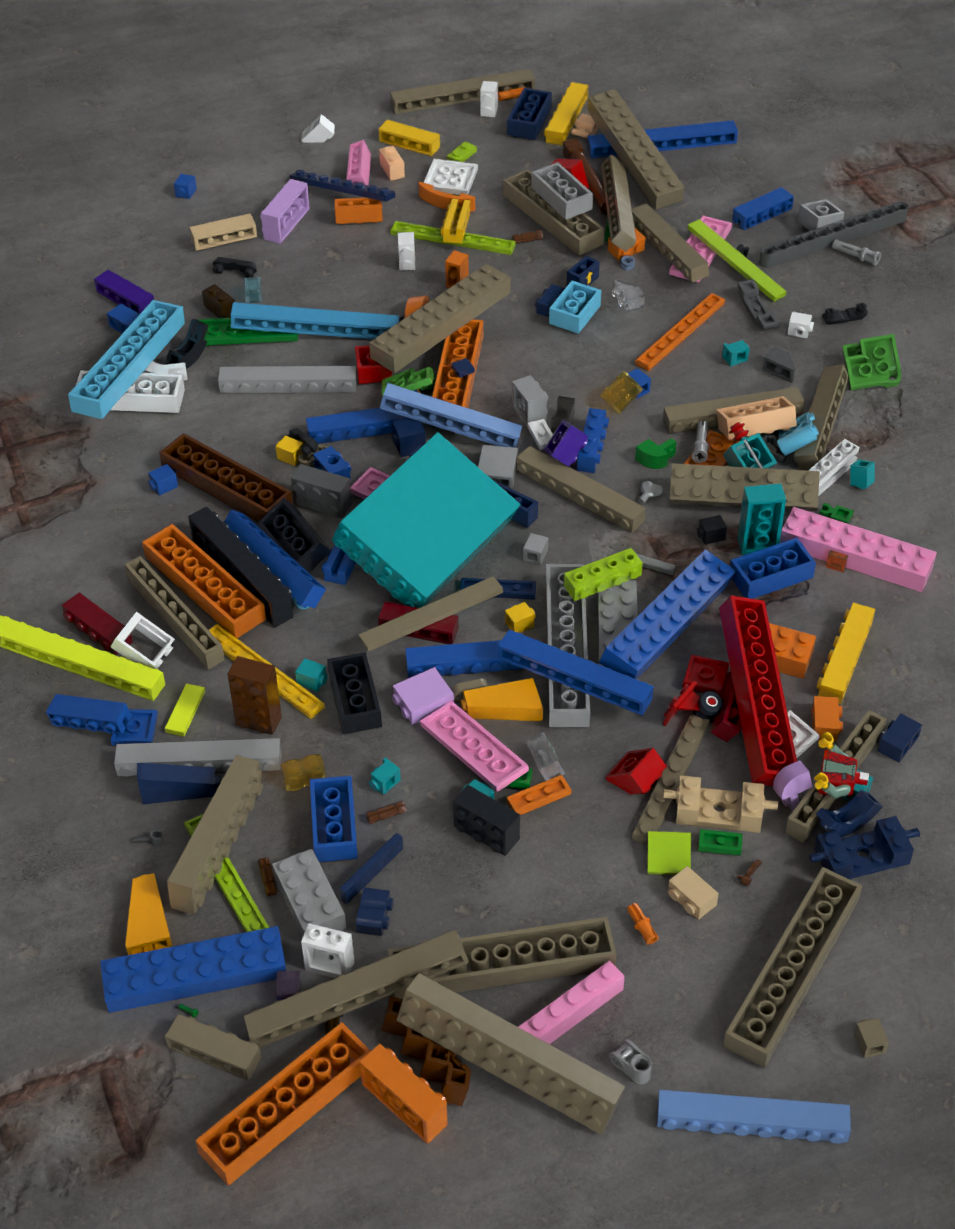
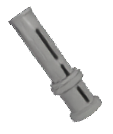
M835 239L832 245V249L859 257L860 261L870 262L874 266L879 263L881 258V252L879 251L874 252L867 247L860 248Z
M699 421L697 424V436L692 446L694 451L691 455L696 463H703L708 458L707 451L709 446L706 442L708 423L704 421V425H702V421Z

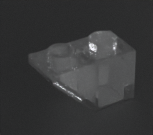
M614 280L612 294L617 298L619 306L625 312L644 308L645 295L638 285Z

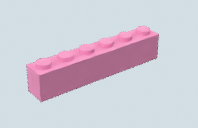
M608 961L520 1025L519 1028L551 1044L623 991L625 976L611 961Z

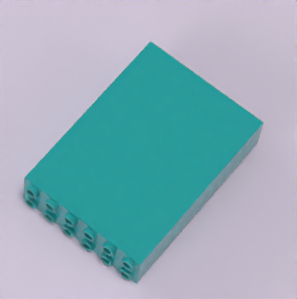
M437 432L340 522L332 541L351 560L358 563L366 573L376 579L379 585L385 587L394 598L398 599L405 606L421 608L426 606L510 522L521 504Z

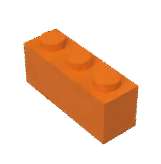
M370 198L335 199L336 224L383 222L382 201Z

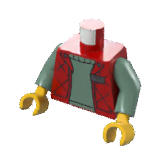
M829 732L822 734V739L819 740L818 745L821 748H827L824 750L821 773L814 777V780L817 781L814 786L816 789H819L818 794H828L836 799L852 795L855 784L867 786L869 773L858 772V761L841 751L833 743V736Z

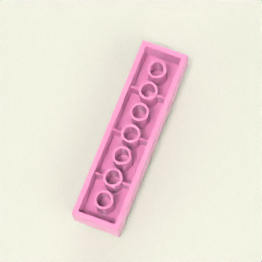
M793 507L787 518L780 537V543L798 538L814 558L919 592H923L937 554L935 551Z

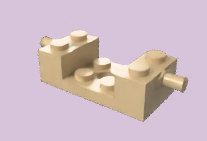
M680 775L677 791L664 789V798L676 799V824L760 833L764 810L778 809V801L765 800L764 784L743 782L742 792L701 788L700 777ZM720 806L723 807L725 810L719 812L716 811L714 808Z

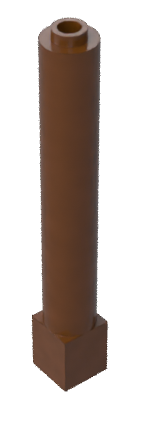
M577 138L563 141L564 157L566 159L582 160L589 185L588 190L593 193V199L601 212L607 214L604 185L584 155L581 143Z

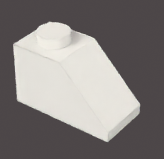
M321 114L302 132L301 141L303 143H324L327 139L333 137L335 125Z

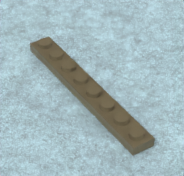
M690 714L666 764L667 767L662 772V776L659 778L633 832V840L648 845V831L659 832L674 800L664 798V789L677 791L680 775H686L707 731L710 720Z

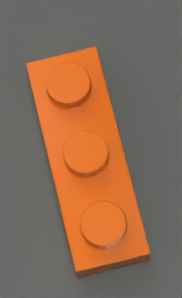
M559 775L506 797V802L510 809L522 815L571 795V788L564 777Z

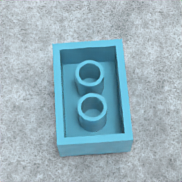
M571 281L549 308V324L579 334L601 306V290Z

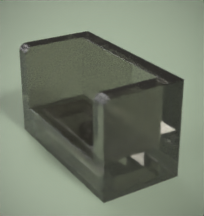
M558 396L557 411L555 417L551 419L552 434H554L563 419L572 425L575 414V398Z

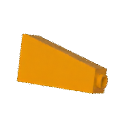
M533 678L463 691V699L460 700L462 710L466 711L473 719L543 721V706Z
M154 873L141 875L140 877L133 878L125 943L128 955L172 947Z

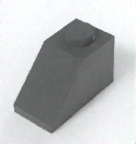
M774 346L765 355L762 370L792 383L794 381L795 366L790 353Z

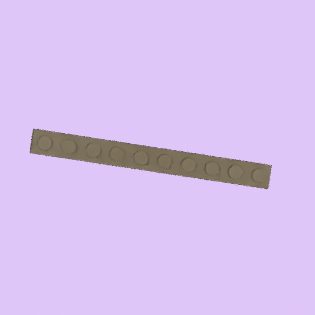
M530 69L394 91L390 92L391 106L395 114L476 101L480 100V90L483 81L498 82V92H502L510 88L525 87L535 89V77Z
M610 155L601 165L610 238L613 244L626 252L636 243L626 168L623 162Z
M457 930L445 932L432 940L423 941L417 946L403 949L395 955L381 958L373 964L359 967L353 972L339 975L331 981L317 984L314 988L298 992L289 998L252 1011L244 1016L250 1040L255 1042L260 1048L404 990L409 987L418 973L431 979L469 963Z

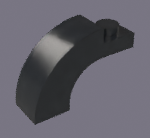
M192 319L183 343L176 349H169L165 365L185 363L186 369L192 366L205 349L207 341L204 338L209 325L197 319Z

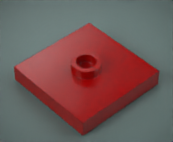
M691 654L682 688L686 684L690 686L695 680L697 682L694 688L695 691L704 693L712 691L721 696L729 670V662Z

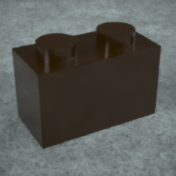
M216 284L202 291L204 307L218 318H231L235 299Z

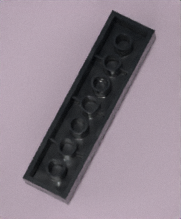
M206 506L188 516L192 541L264 604L266 620L274 628L293 618L292 609H294V606L291 602L292 592L289 587L284 586L279 577L270 572L269 567L260 561L257 554H253L249 550L246 543H242L239 540L238 535L232 532L228 525L219 519L215 511L212 512Z

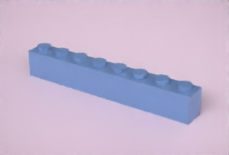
M390 383L387 384L380 405V409L496 446L516 448L522 425Z
M659 1090L657 1127H663L666 1130H674L676 1128L687 1129L690 1132L700 1130L711 1131L715 1134L727 1132L739 1136L751 1134L763 1138L776 1136L787 1140L801 1138L811 1142L825 1140L840 1144L848 1142L851 1133L850 1105Z

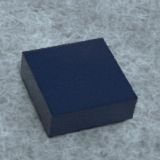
M467 358L451 363V368L459 378L475 372L474 366Z

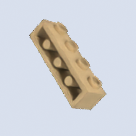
M251 213L190 227L191 240L196 251L257 237L256 224Z

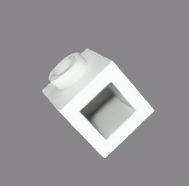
M792 312L788 335L808 338V334L813 331L814 322H811L812 315Z

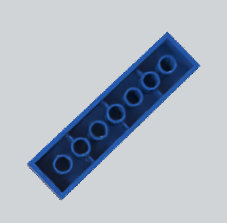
M278 926L100 961L105 1003L109 1013L287 978Z

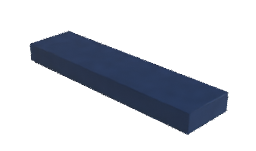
M461 578L460 590L485 579ZM496 579L503 587V593L492 598L535 600L536 581Z
M398 833L394 834L340 887L341 901L348 904L403 850V838Z

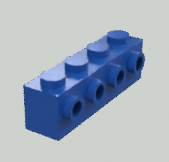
M589 408L583 432L588 436V441L585 447L578 452L577 471L595 473L596 465L600 464L601 453L599 452L603 451L604 441L602 440L606 438L605 428H608L609 418L606 417L607 410Z

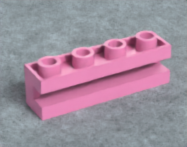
M364 140L350 144L347 180L369 185L371 153Z

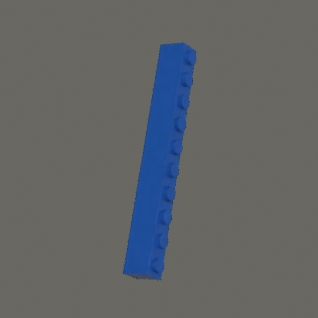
M734 120L645 129V132L659 151L737 143L738 129ZM604 134L588 135L587 149L590 158L609 157L610 155L618 156Z

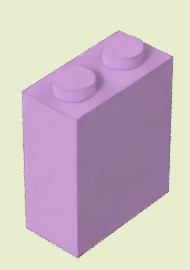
M435 667L393 685V694L391 695L396 706L399 705L403 717L405 719L408 718L412 725L420 722V720L448 702H454V693Z

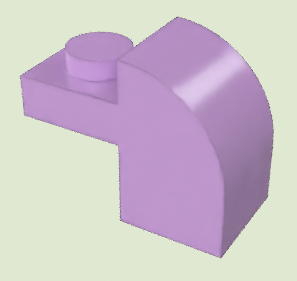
M800 760L779 771L773 783V789L781 798L784 806H789L792 811L800 803L798 793L813 787L809 770Z

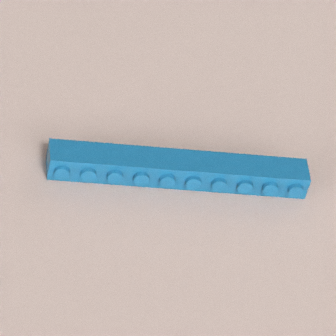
M233 302L231 312V328L375 339L399 323L398 315Z

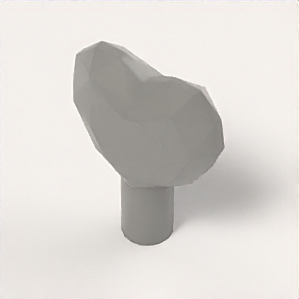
M643 481L640 486L642 495L638 502L643 505L648 498L662 494V486L653 484L650 481Z

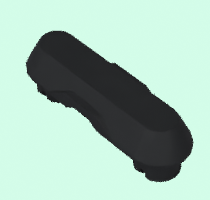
M217 257L212 263L214 266L213 271L219 274L223 273V269H236L244 272L243 275L246 278H253L254 273L257 272L256 264L251 261Z
M858 303L856 307L847 308L842 311L827 308L822 314V318L827 325L861 320L868 314L867 305L865 303Z
M298 428L289 430L288 437L303 442L300 450L305 456H308L311 452H316L318 443L312 437Z

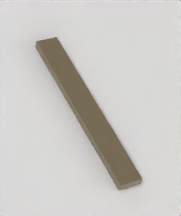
M492 576L359 634V640L369 652L503 593V587Z

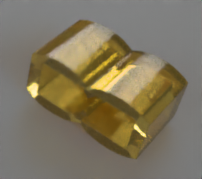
M311 754L302 759H291L281 764L283 781L287 791H296L304 788L306 785L310 786V779L326 778L325 765L321 754Z

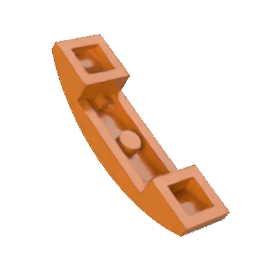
M423 182L418 183L419 197L433 206L447 210L448 204H451L452 199H458V206L460 207L463 206L464 200H471L470 212L476 210L475 196L464 193L456 196L434 190V185Z
M429 296L409 297L405 308V318L427 304Z

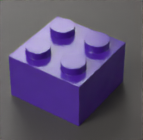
M563 419L544 450L565 465L570 466V464L576 461L579 450L583 449L587 444L588 436Z

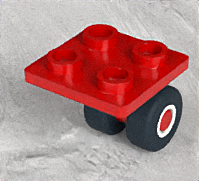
M694 680L690 686L686 684L683 687L678 698L675 697L671 701L669 708L663 715L665 720L662 724L666 726L679 710H693V715L710 720V724L713 722L715 715L722 709L723 700L717 693L707 691L701 696L693 692L697 685V682Z

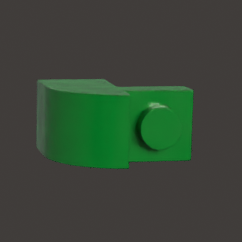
M671 438L658 446L652 440L647 439L636 446L635 460L650 469L665 468L668 466V459L672 458L676 453V441Z

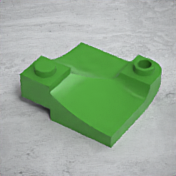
M894 334L860 339V343L843 345V358L849 376L851 391L877 386L889 388L899 385L901 382V368Z
M429 366L415 372L413 367L382 379V395H384L388 383L412 391L419 388L421 391L433 389L436 382L433 368Z

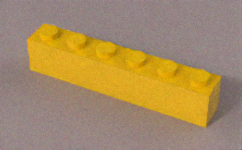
M571 82L569 88H566L561 103H558L557 110L553 113V118L549 120L548 127L544 130L546 143L563 146V141H566L575 120L578 118L588 98V85Z
M853 602L851 609L846 610L844 616L846 621L845 623L841 622L838 632L840 636H836L833 643L835 649H831L828 655V661L830 662L829 664L825 663L822 671L824 677H819L816 688L819 689L818 696L838 697L839 704L842 703L873 623L874 608Z

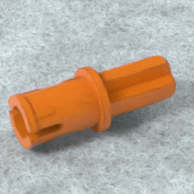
M525 87L510 88L509 90L498 92L499 102L507 99L514 100V98L520 96Z
M637 903L629 905L627 910L635 923V929L639 930L647 945L655 943L659 936L652 928L651 920L645 917Z

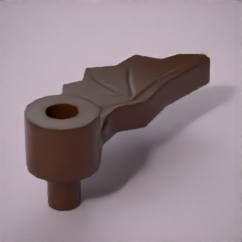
M757 859L753 862L746 875L738 874L737 878L741 880V884L746 887L750 885L752 881L750 876L754 874L762 864V861Z

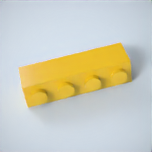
M386 120L379 128V142L433 156L440 148V134Z

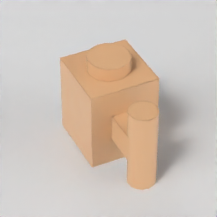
M582 113L575 120L574 127L576 129L573 128L571 133L587 138L588 135H595L598 131V126L590 115Z

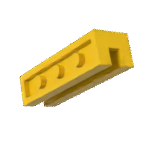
M452 199L451 204H448L445 219H443V226H441L443 242L462 244L470 217L471 200H464L462 207L458 206V199Z

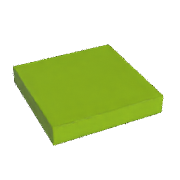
M648 831L647 874L677 875L687 866L691 869V833Z

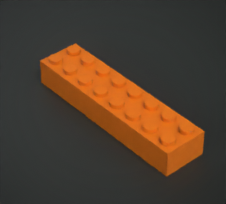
M472 319L446 337L432 397L469 408L484 337V320ZM467 358L474 366L475 372L459 378L451 368V363Z
M173 524L142 542L145 558L234 637L239 638L266 620L264 604Z
M341 1022L196 1139L198 1153L229 1186L360 1078L359 1062L371 1050Z

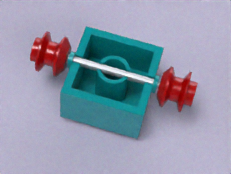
M740 422L732 425L729 434L734 433L735 437L733 440L740 442L730 446L723 454L730 467L772 469L777 464L759 433L747 438L749 430L743 429L744 423L740 424Z

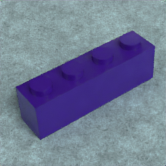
M110 270L105 271L94 279L96 292L118 305L123 304L131 308L138 314H141L151 301L155 300L151 293Z

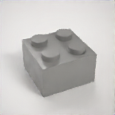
M827 199L800 205L798 222L809 231L844 219V212Z
M531 375L512 381V408L527 428L529 422L541 419L546 421L548 395L540 388L538 381H535Z

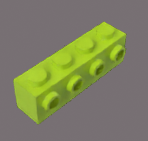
M629 548L564 573V587L574 601L584 599L595 593L642 576L643 562L633 549Z

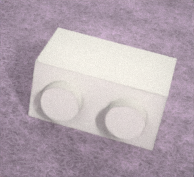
M483 81L480 90L481 116H496L498 108V82Z
M414 232L398 233L399 271L415 270Z

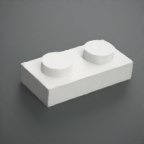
M544 419L529 422L528 430L539 450H544L553 435Z

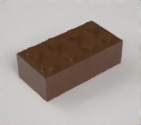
M237 656L227 673L235 723L241 728L273 735L282 718L275 666Z

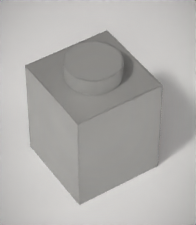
M531 533L523 548V561L541 566L548 552V537Z

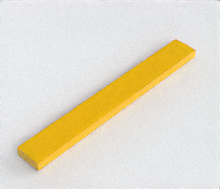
M218 624L209 629L211 634L221 643L224 655L232 661H235L236 657L240 656L272 665ZM275 667L279 696L310 719L325 708L324 702Z

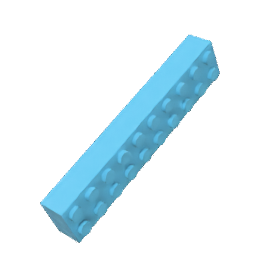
M152 300L68 394L71 412L103 419L185 324L183 306Z

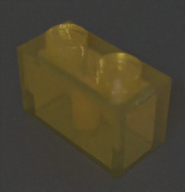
M623 371L603 391L600 397L615 412L620 414L643 389L630 375Z

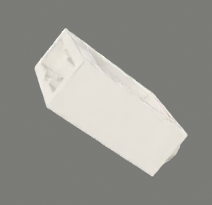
M136 612L116 637L111 648L130 661L158 669L163 662L161 660L162 656L165 655L167 657L174 648L171 644L175 639ZM134 629H137L162 647L153 661L125 642Z
M309 923L301 941L305 971L333 978L350 973L355 963L352 935Z

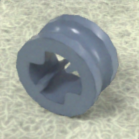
M628 255L621 258L620 267L622 269L631 270L634 268L635 258Z

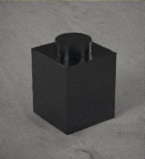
M721 515L700 519L697 534L699 538H702L705 545L726 540L727 526Z

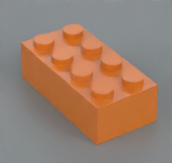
M769 623L779 672L804 679L814 652L816 636Z
M378 1044L359 1062L362 1085L427 1144L448 1125L447 1101L445 1097L439 1092L435 1093L424 1078H418L407 1063H401L390 1048L386 1049L381 1044Z

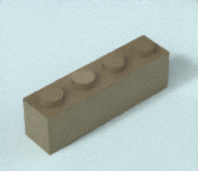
M178 1014L165 1035L169 1049L249 1081L262 1058L260 1047L255 1042L239 1039L235 1034L222 1032L211 1024H202L191 1016L185 1017Z

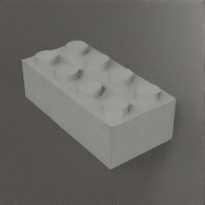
M557 162L532 172L531 188L565 219L592 210L593 193L560 163Z
M313 849L272 864L274 879L302 938L309 923L338 931L346 929L345 913Z

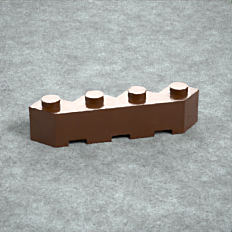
M390 996L381 1031L403 1036L400 1054L423 1059L420 1077L441 1082V1094L445 1097L447 1103L462 1107L469 1089L471 1070L466 1064L462 1065L456 1058V1053L398 1022L397 1017L403 999Z

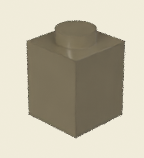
M879 1018L872 1020L864 1019L857 1023L854 1036L863 1057L868 1058L886 1054L889 1041Z

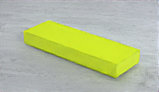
M185 684L165 727L166 733L185 737L204 696L205 687Z

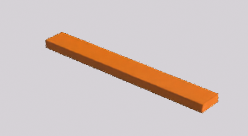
M713 293L708 295L635 360V365L650 371L723 306L725 299Z

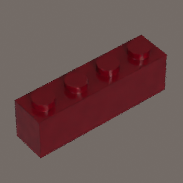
M80 592L62 605L63 617L68 623H73L80 632H85L92 641H97L101 644L105 651H110L114 655L118 654L117 651L111 648V645L125 627L122 623ZM131 634L125 640L128 645L133 643Z
M384 602L378 617V626L419 608ZM451 615L405 636L448 645L453 644L459 629V617Z
M731 671L726 675L720 696L723 700V707L715 715L710 731L711 734L725 742L732 739L741 729Z

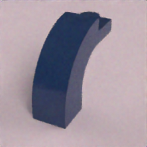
M860 790L844 807L836 811L821 808L816 815L821 819L819 824L827 832L837 830L842 838L867 824L883 806L869 792Z

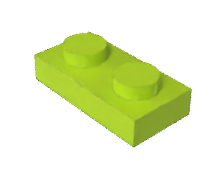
M464 141L447 155V160L464 162L477 152V146Z

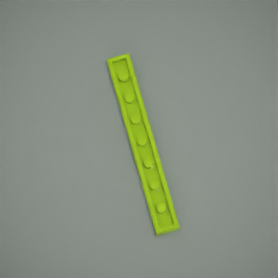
M700 219L688 224L687 229L747 280L753 279L759 290L771 300L776 301L786 296V290Z
M395 221L390 230L391 235L398 236V233L414 232V239L512 255L516 246V241L465 233L462 244L443 242L440 228Z
M203 814L184 822L190 837H192ZM228 857L224 858L222 869L214 878L245 932L269 928Z

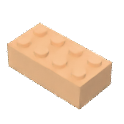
M784 396L716 409L718 429L729 440H733L735 437L734 433L729 434L730 427L737 422L745 424L743 429L749 430L747 437L757 433L770 434L780 429L789 430L791 427L797 426L795 405Z

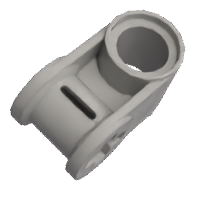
M625 1039L620 1048L609 1053V1058L613 1065L623 1071L633 1082L637 1084L649 1082L652 1068L651 1059L638 1049L632 1041Z

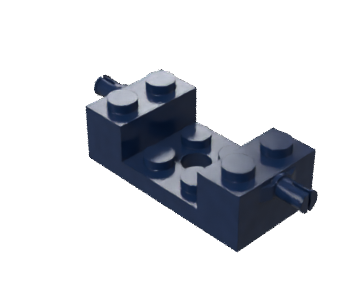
M897 816L877 820L874 831L845 838H841L837 830L820 834L816 838L815 853L809 854V859L811 863L820 861L822 867L847 879H853L910 864L914 848L909 839L919 837L920 831L918 828L905 830ZM865 852L868 856L861 857L857 853Z

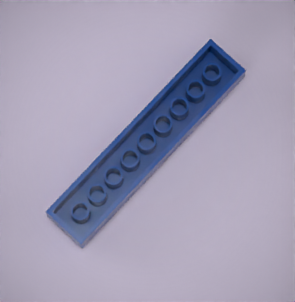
M705 549L605 648L599 663L616 672L638 679L725 590L736 571Z

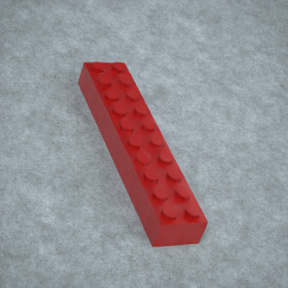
M730 596L719 607L751 781L752 783L764 784L765 786H773L774 779L779 771L797 762L766 605L763 600Z

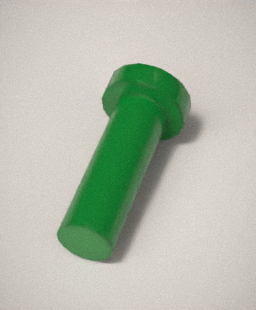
M180 1004L178 1007L180 1010L191 1014L193 1018H196L199 1013L198 1009H192L183 1004Z

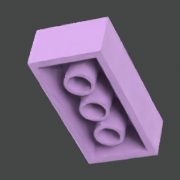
M290 179L261 212L260 218L262 219V232L265 240L281 244L310 209L307 183Z

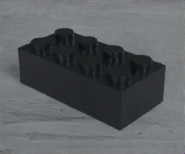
M283 498L258 522L264 532L308 573L331 552L296 506L286 498Z
M366 652L327 659L329 678L342 733L347 734L382 727L381 709Z

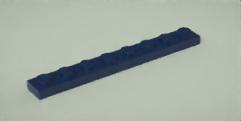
M296 170L295 173L290 175V179L338 192L384 202L395 198V191L388 188H378L376 185L368 186L362 182L354 183L352 180H340L339 177L331 178L328 175H317L315 172L308 173L304 170Z

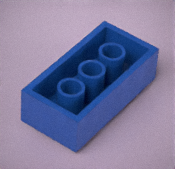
M798 538L732 559L730 567L736 571L732 578L733 582L743 596L750 599L812 579L816 566L815 560Z
M352 776L310 779L313 845L318 861L358 859Z

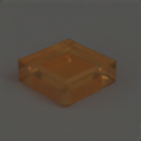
M830 550L826 567L844 573L848 555Z

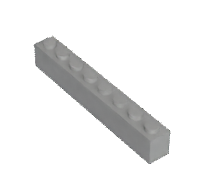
M356 366L220 367L218 382L220 393L356 392L357 369Z
M280 738L116 744L114 765L117 776L125 777L137 775V763L214 767L215 773L227 772L235 756L239 755L258 760L260 770L274 771L281 770L282 749Z

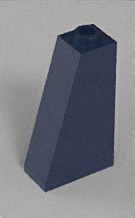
M137 763V781L143 804L213 797L221 783L220 775L216 776L214 767Z

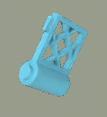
M807 412L796 418L797 426L791 427L789 430H778L779 440L777 442L785 456L818 439L817 435H819V432L812 423V420L815 419L813 412Z

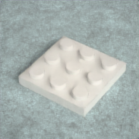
M433 159L424 183L434 185V190L456 195L464 193L468 195L478 171V164Z

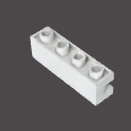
M844 439L808 470L820 471L818 496L848 471L851 464L857 461L858 457L855 455L859 452V446Z

